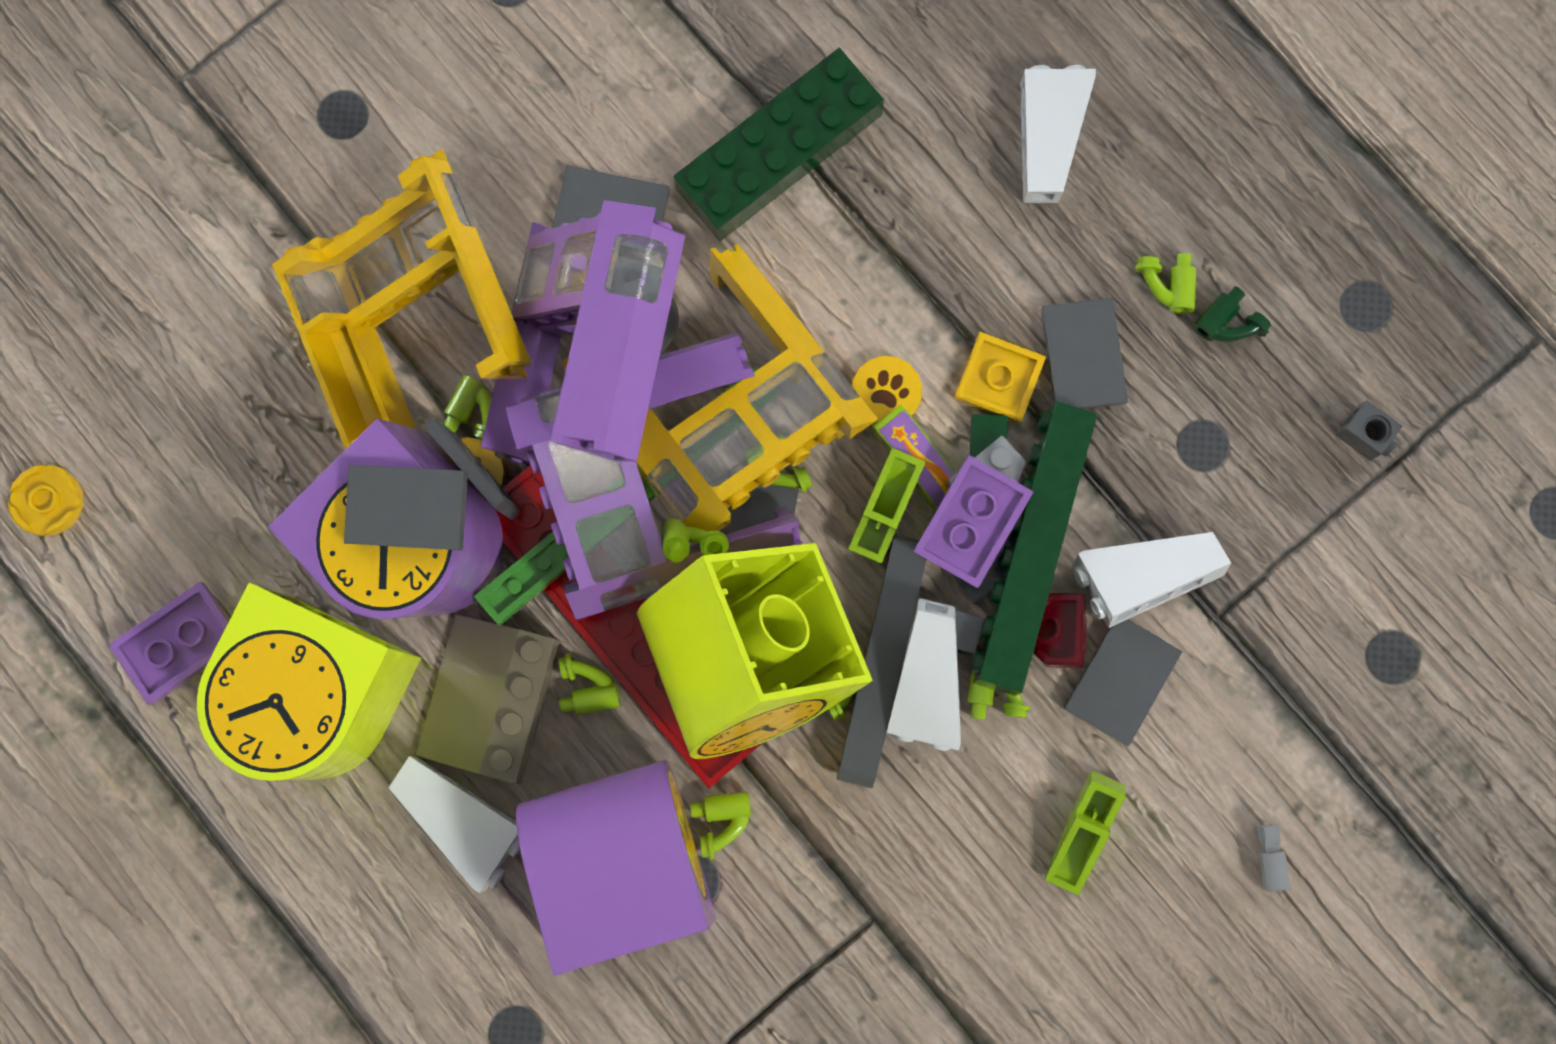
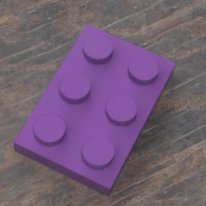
M968 455L913 552L978 588L1032 496L1033 491Z
M199 582L109 644V647L147 705H154L206 668L229 622V618L207 585Z

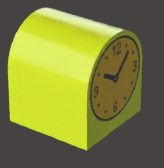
M816 543L703 555L649 597L637 612L690 757L694 759L727 755L783 735L809 722L873 681Z
M249 582L201 677L197 694V716L200 729L213 753L229 768L247 777L267 781L333 778L359 766L376 749L410 683L421 657L294 597Z

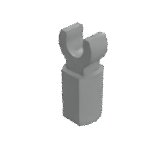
M1278 825L1257 826L1262 852H1258L1263 890L1281 891L1290 889L1285 851L1280 849Z

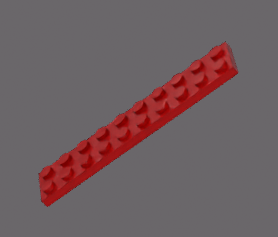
M531 465L503 487L521 508V513L514 520H511L496 510L502 526L503 542L518 560L553 532L551 524L557 522L553 508L545 509L539 488L545 486L542 474L540 472L534 474ZM601 544L586 554L590 568H593L597 583L626 575ZM565 572L544 589L545 593L709 789L761 745L758 744L744 750L713 758L694 759L690 757L637 616L638 609L647 600L643 594L608 604L604 607L605 611L576 620L565 595V585L577 582L576 579L569 581ZM635 584L627 585L609 592H605L601 596L635 586Z

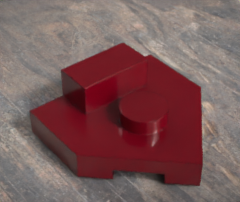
M1049 593L1033 652L1048 668H1084V653H1086L1087 645L1086 596L1084 593Z

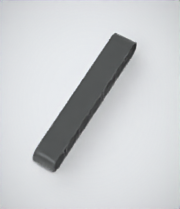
M894 534L864 659L873 681L859 689L856 693L836 780L871 789L874 786L927 560L913 552L919 540Z

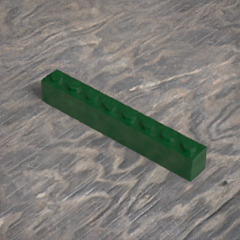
M1055 401L1048 411L1043 410L1037 426V431L1042 432L1039 445L1033 444L1028 458V464L1033 466L1030 478L1025 477L1021 484L1032 490L1033 494L1010 532L1014 534L1011 546H1005L1000 559L999 567L1004 568L1001 582L995 581L990 595V602L995 603L991 617L986 615L983 621L980 637L985 638L982 651L975 652L970 672L975 673L974 684L1013 696L1023 692L1097 413Z

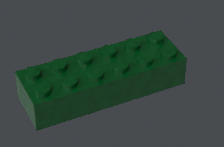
M839 47L673 176L675 188L715 238L721 242L881 117L884 99Z

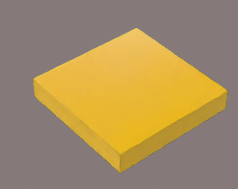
M979 331L953 399L994 415L1008 416V420L1021 424L1046 356Z

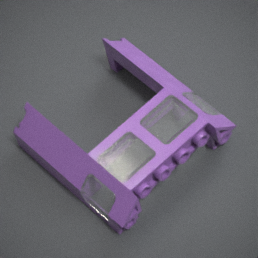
M604 200L601 213H598L595 217L580 218L579 221L574 223H562L560 227L553 229L532 222L511 312L531 359V365H525L526 379H496L481 443L482 448L494 451V455L498 458L526 466L531 465L527 452L533 450V447L531 445L517 450L506 407L519 404L521 398L550 389L561 336L574 334L550 442L615 462L637 461L685 241V235L673 231L672 225L654 220L655 207ZM547 398L538 400L542 416L544 415Z
M734 332L660 355L648 409L755 376L752 367L745 362L747 361L744 347L740 346L742 344L740 335ZM562 386L521 398L519 404L506 407L517 450L531 445L533 447V450L528 451L527 454L534 474L541 472L545 486L539 488L545 509L553 508L557 522L551 524L557 545L565 544L569 557L563 559L569 581L577 580V582L565 585V595L575 619L578 620L652 596L704 554L701 552L700 544L697 543L689 546V554L681 562L675 563L665 557L636 461L615 462L550 442ZM789 507L775 510L776 519L726 534L729 542V548L726 553L802 545L797 527L799 526L798 520Z

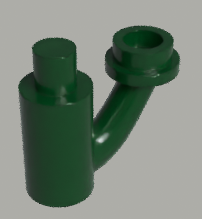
M1234 286L1228 294L1221 293L1193 324V328L1202 338L1208 341L1214 339L1220 342H1232L1254 335L1265 337L1269 333L1268 329L1271 327V323L1263 314L1254 312L1244 319L1246 325L1233 328L1226 327L1228 322L1240 310L1238 303L1245 296L1242 289Z

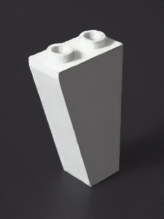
M1036 65L1024 70L1020 82L1023 203L1059 202L1064 191L1096 77V69H1086L1082 65H1071L1065 69H1051L1046 65Z
M1209 532L1084 550L1077 554L1073 575L1077 584L1081 588L1086 587L1092 598L1090 599V605L1095 616L1099 620L1103 618L1107 627L1110 628L1223 577L1231 562L1214 533Z
M919 598L886 733L893 734L896 739L904 742L917 740L929 743L931 747L942 751L950 749L959 751L961 745L955 607Z
M409 756L389 786V789L475 891L481 893L486 891L488 887L494 889L506 871L501 866L508 855L514 858L520 850L516 820L421 758Z

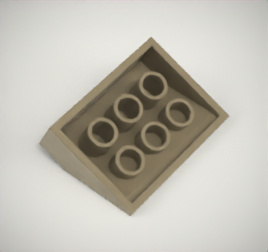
M456 614L415 756L506 782L522 783L561 642L547 636L503 625L498 626L494 623Z

